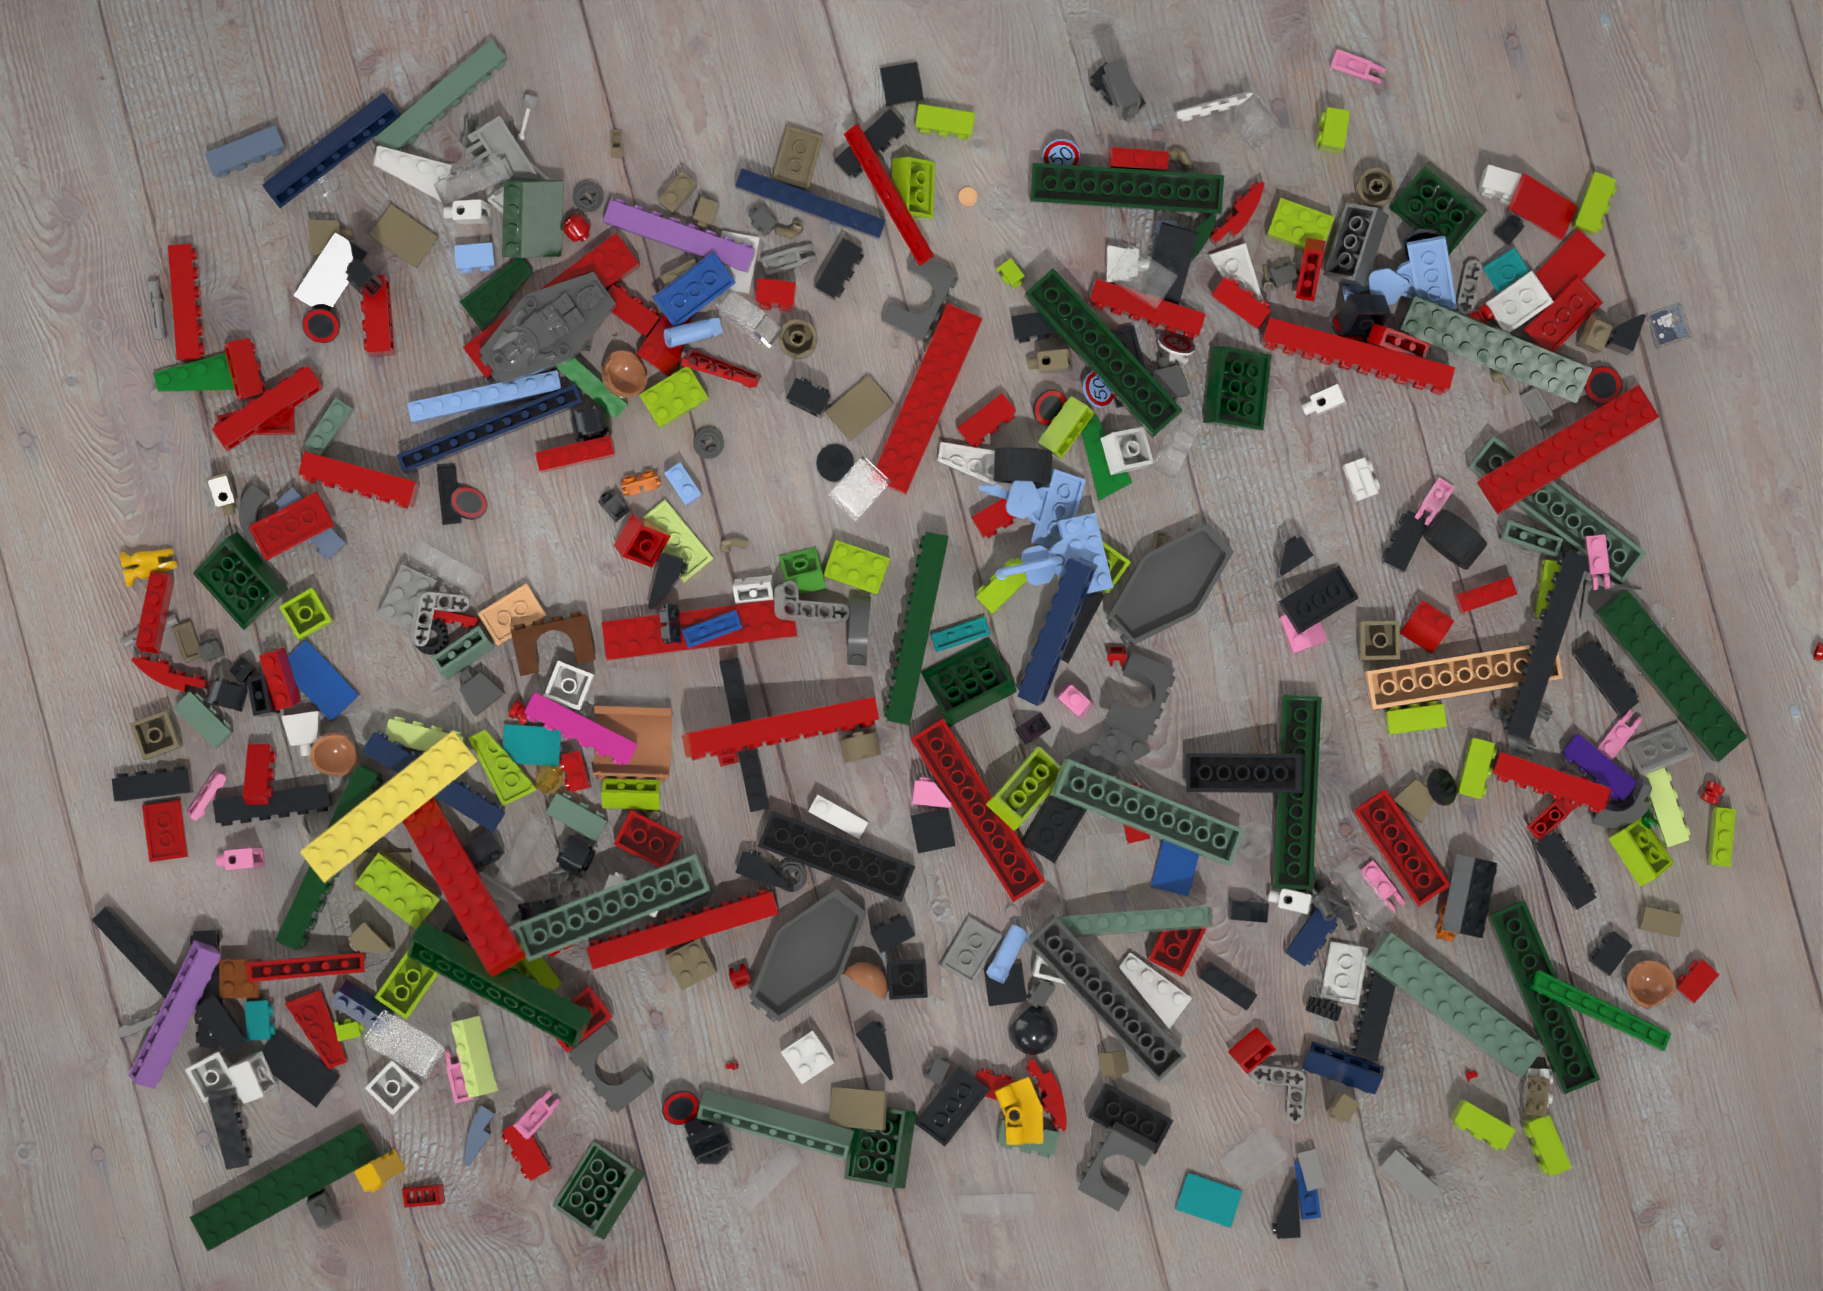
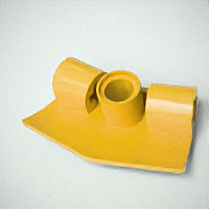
M1030 1078L1021 1079L996 1090V1097L1005 1115L1006 1145L1043 1144V1110ZM1017 1110L1019 1112L1018 1119L1011 1120L1009 1118L1010 1111Z

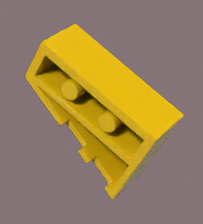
M394 1149L354 1171L363 1190L365 1192L370 1190L373 1193L387 1185L385 1183L386 1180L399 1174L406 1168Z

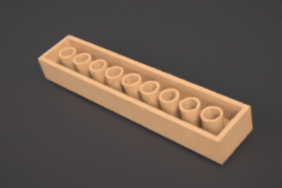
M1530 645L1364 672L1370 709L1376 710L1516 687L1518 681H1522L1523 674H1521L1524 663H1528L1530 656H1527ZM1559 651L1549 681L1563 679Z

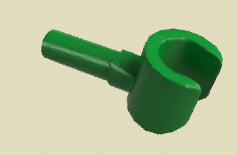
M1650 807L1642 819V824L1648 829L1651 828V825L1654 827L1657 825V820L1651 817Z

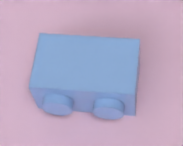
M492 242L454 246L456 269L461 271V274L472 273V270L480 269V272L492 271L491 268H496L494 244Z
M678 463L664 473L686 507L702 497V494L681 463Z

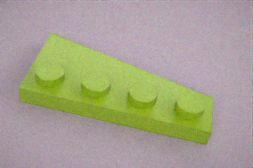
M487 729L468 738L502 806L538 789Z

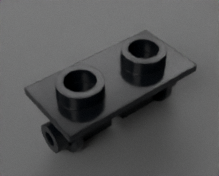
M668 603L661 605V609H659L660 622L667 623V626L661 627L664 644H671L672 642L681 643L678 605Z

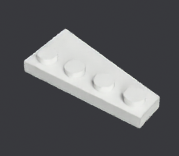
M382 146L376 147L372 165L401 179L406 184L435 198V200L443 202L452 165Z
M1246 243L1209 255L1223 278L1226 277L1228 280L1230 277L1234 278L1240 283L1238 287L1242 290L1249 289L1255 294L1253 298L1257 301L1263 300Z
M1132 953L1128 954L1118 968L1168 1029L1171 1028L1192 1000L1190 996Z

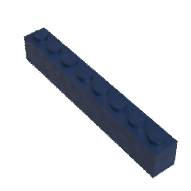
M383 92L262 186L277 206L282 208L387 128L401 114Z
M742 168L735 188L878 240H880L886 220Z
M1080 556L1072 557L1066 562V572L1059 580V590L1052 598L1051 604L1053 605L1051 611H1048L1045 616V626L1038 634L1039 642L1032 650L1031 656L1033 657L1025 668L1026 675L1018 686L1020 691L1017 697L1036 706L1045 702L1094 577L1097 564Z
M380 730L378 733L373 731L361 752L398 774L420 756L414 751L411 753L405 751L404 748L406 746L398 741L392 743L387 740L389 736ZM453 780L434 795V797L491 832L495 831L505 815V812L502 811L503 806L495 801L493 804L486 801L487 796L479 791L476 794L470 791L471 787L462 781L459 784Z

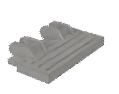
M500 115L467 135L471 143L478 138L480 139L465 149L467 154L473 152L482 144L486 148V151L475 156L472 162L475 164L490 155L491 157L484 161L492 175L498 171L501 172L486 182L488 186L493 185L503 177L505 179L506 177L540 179ZM504 185L492 192L494 196L504 191Z

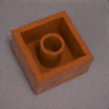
M261 958L220 959L219 998L262 997L261 981L246 982L245 962L261 961Z

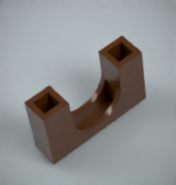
M581 611L572 612L570 617L565 618L562 615L551 617V621L544 622V619L532 622L533 625L525 626V623L513 626L514 629H510L520 676L539 672L535 654L536 642L542 634L551 630L564 632L570 637L577 664L596 660L587 615L585 613L582 614Z

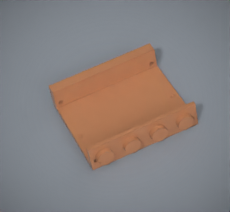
M594 706L595 723L638 745L628 765L623 763L620 766L612 762L613 757L606 754L604 758L594 753L592 775L600 780H603V778L608 779V776H616V779L635 777V779L646 780V777H654V780L666 782V778H670L672 708Z

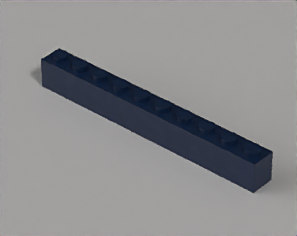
M576 384L397 454V458L403 473L407 475L581 406L584 403Z

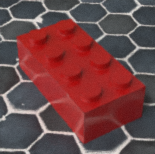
M385 274L376 275L384 286L372 298L364 292L362 294L364 300L360 302L361 312H364L365 320H362V329L366 333V339H363L364 350L372 357L395 355L390 280Z

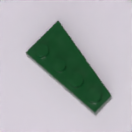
M518 258L462 299L460 303L483 332L533 271L523 258Z

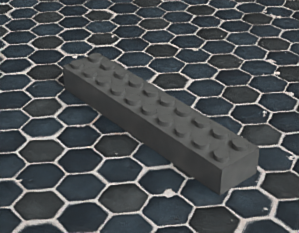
M1054 914L1025 939L1028 945L1158 1082L1186 1057L1185 1053Z

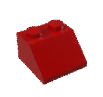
M632 514L616 540L614 547L622 557L653 568L671 535L649 520Z
M1421 600L1400 631V634L1432 654L1455 620Z

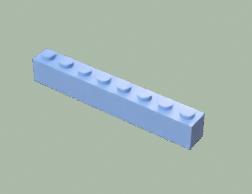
M556 370L528 376L504 385L496 383L407 403L411 422L416 424L549 395L561 390L562 384L559 372Z

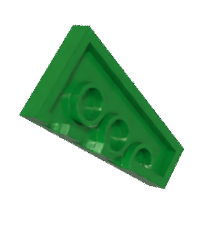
M225 353L153 373L158 392L234 390Z
M1096 416L1092 417L1081 432L1098 501L1133 482L1127 472L1110 474L1101 438L1107 435Z

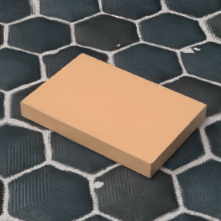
M527 583L478 613L497 646L512 638L510 629H514V625L525 623V626L533 625V621L547 616Z

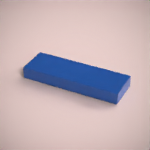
M734 610L683 629L682 633L688 648H691L743 627L737 611Z
M1296 1161L1294 1166L1296 1179L1298 1180L1301 1219L1321 1218L1318 1189L1307 1191L1300 1163Z

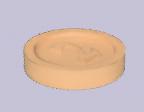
M971 187L963 188L958 196L960 203L967 207L974 205L978 197L977 192Z

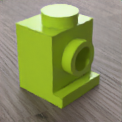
M1012 258L995 270L997 275L1001 272L1000 278L1005 285L1010 284L1014 290L1024 283L1022 280L1025 276Z
M353 1018L343 1020V1025H341L340 1021L334 1023L338 1042L363 1036L365 1026Z

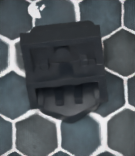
M696 1118L685 1124V1129L689 1136L686 1137V1140L697 1165H718L728 1155L729 1151L733 1150L722 1123L716 1124Z

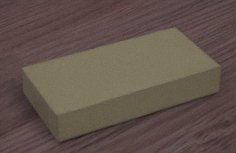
M192 621L172 627L184 662L188 663L200 659L201 655L198 650L200 645Z

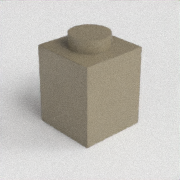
M700 197L693 217L696 225L702 228L712 227L719 209V203Z
M1126 1050L1099 1054L1102 1077L1110 1076V1079L1122 1078L1121 1074L1129 1073Z

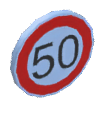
M1067 139L1051 141L1042 153L1044 164L1078 166L1080 161L1079 148L1075 143Z
M1093 372L1086 375L1083 381V391L1088 402L1098 408L1109 406L1114 400L1112 393Z

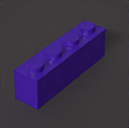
M1575 734L1561 751L1564 755L1563 759L1571 765L1575 763L1579 767L1577 770L1586 777L1589 775L1594 779L1593 783L1611 788L1612 793L1610 797L1615 801L1618 799L1620 801L1624 800L1638 783L1579 734Z

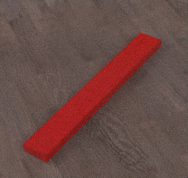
M859 124L854 125L843 135L916 262L921 266L932 259L934 254Z

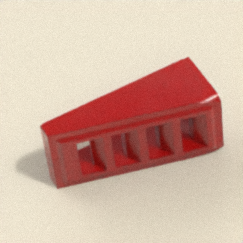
M443 1184L402 1188L404 1208L441 1205L445 1203ZM426 1190L429 1192V1201H427ZM418 1191H420V1193H421V1201H420V1202H419ZM410 1192H413L414 1202H411Z

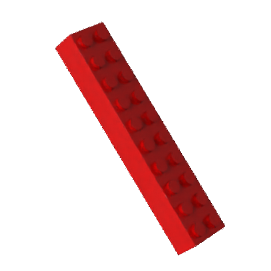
M615 233L541 289L594 272L606 291H608L612 284L615 286L639 268L640 264L618 234ZM511 311L463 346V349L487 380L492 377L490 373L493 370L489 365L486 367L479 358L482 356L480 350Z
M947 303L873 472L871 481L907 495L983 318Z
M1270 317L1266 322L1261 344L1268 350L1275 351L1277 348L1283 350L1282 353L1293 356L1295 353L1301 355V358L1312 361V358L1320 360L1319 363L1330 366L1333 363L1342 370L1349 371V368L1357 370L1356 373L1361 375L1374 374L1377 379L1386 380V378H1389L1398 385L1411 384L1412 388L1417 390H1423V388L1430 389V393L1442 395V393L1450 390L1455 371L1453 366Z
M1637 385L1483 476L1477 484L1496 514L1499 515L1650 425L1659 418V415L1641 387Z
M774 600L680 612L681 643L672 642L671 644H664L661 627L667 626V623L660 622V615L602 622L607 661L798 637L796 621L781 620L775 615ZM731 611H737L742 629L688 648L682 633L683 629Z
M875 697L689 732L681 736L686 758L691 757L692 761L705 758L706 754H710L711 757L725 754L726 750H729V753H735L744 750V747H748V750L762 747V743L771 746L782 743L781 740L783 739L787 743L799 740L800 736H803L804 739L819 736V732H822V735H828L837 732V729H840L841 732L855 729L856 725H859V728L875 725L874 721L879 720Z
M944 719L939 720L910 739L1012 902L1045 883L1046 881L1014 830L986 805L992 796Z
M434 797L430 798L402 822L486 970L494 977L525 958L526 954L440 804Z
M768 889L757 892V897L743 896L738 898L739 902L732 904L730 900L720 903V908L717 909L710 906L701 909L702 913L697 915L693 911L683 914V919L680 920L673 917L664 920L665 924L658 926V923H653L645 926L646 930L640 931L639 928L627 931V936L621 937V934L608 937L609 941L603 942L602 939L590 942V947L586 949L592 969H598L778 915L780 913L774 893H769Z

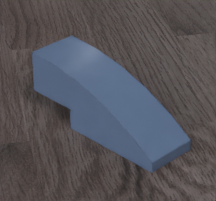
M484 1104L479 1108L469 1130L465 1149L466 1166L471 1165L491 1135V1132L485 1128L496 1112Z

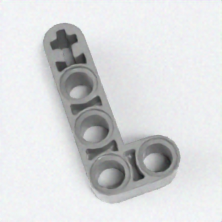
M786 581L775 588V615L781 620L838 624L848 620L850 617V609L844 604L799 600L798 586L794 581ZM802 607L805 609L806 614L802 612Z

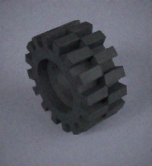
M432 620L431 630L438 634V641L433 645H415L424 654H438L448 645L449 636L447 629L435 620ZM422 635L417 636L416 639H422Z
M1309 996L1305 1011L1338 1022L1343 1007Z

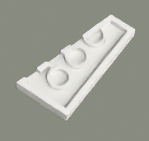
M1246 91L1174 112L1176 119H1181L1183 122L1193 119V115L1200 114V117L1211 114L1213 110L1218 109L1219 112L1230 109L1229 106H1243L1255 99L1253 92Z
M945 442L940 443L938 462L988 484H999L1001 489L1010 491L1011 483H1001L993 480L995 451Z

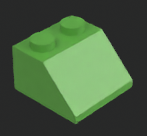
M816 547L779 556L784 581H794L798 586L799 595L826 588Z

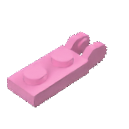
M1336 49L1330 65L1331 69L1378 85L1381 84L1382 80L1369 75V70L1371 69L1382 74L1386 70L1379 65L1373 64L1372 61Z
M1439 477L1420 505L1421 508L1415 515V518H1421L1423 511L1427 510L1431 514L1425 520V524L1429 526L1455 487Z
M1605 534L1586 536L1587 557H1589L1588 568L1589 575H1591L1593 590H1598L1599 584L1596 574H1603V585L1605 589L1610 588Z
M1631 709L1616 722L1596 748L1611 761L1629 740L1643 719L1639 716L1630 727L1627 726L1625 722L1632 716L1633 711Z
M214 771L189 807L187 814L195 821L205 814V807L209 801L215 798L217 788L223 787L226 777L221 771Z
M1373 860L1358 871V874L1378 899L1392 913L1396 909L1387 900L1389 896L1393 895L1402 906L1405 904V901L1396 892L1397 889Z
M448 1049L445 1050L446 1068L454 1103L472 1100L474 1097L469 1098L465 1089V1080L461 1071L457 1050L456 1054L459 1063L452 1064V1055Z
M550 1089L541 1098L537 1099L513 1125L526 1139L532 1136L561 1102L557 1098L549 1106L545 1103L553 1093Z

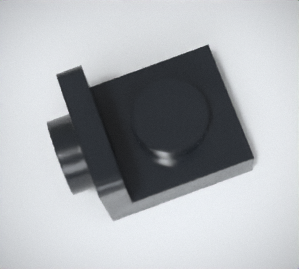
M1510 214L1494 235L1509 246L1524 229L1523 220L1517 215L1513 216Z
M613 490L604 492L600 496V500H598V503L615 523L630 511Z
M240 657L230 669V672L240 683H245L256 668L243 657Z

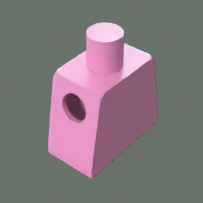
M1068 682L1054 695L1059 702L1080 720L1094 707L1090 700Z
M264 849L224 851V855L216 856V864L218 867L225 866L226 870L265 867Z

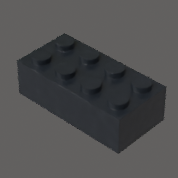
M1456 855L1441 930L1478 938L1483 937L1498 863L1476 857Z
M1104 1083L1087 1114V1118L1106 1128L1109 1126L1113 1127L1114 1123L1118 1122L1157 1143L1153 1152L1155 1155L1174 1121L1107 1083Z

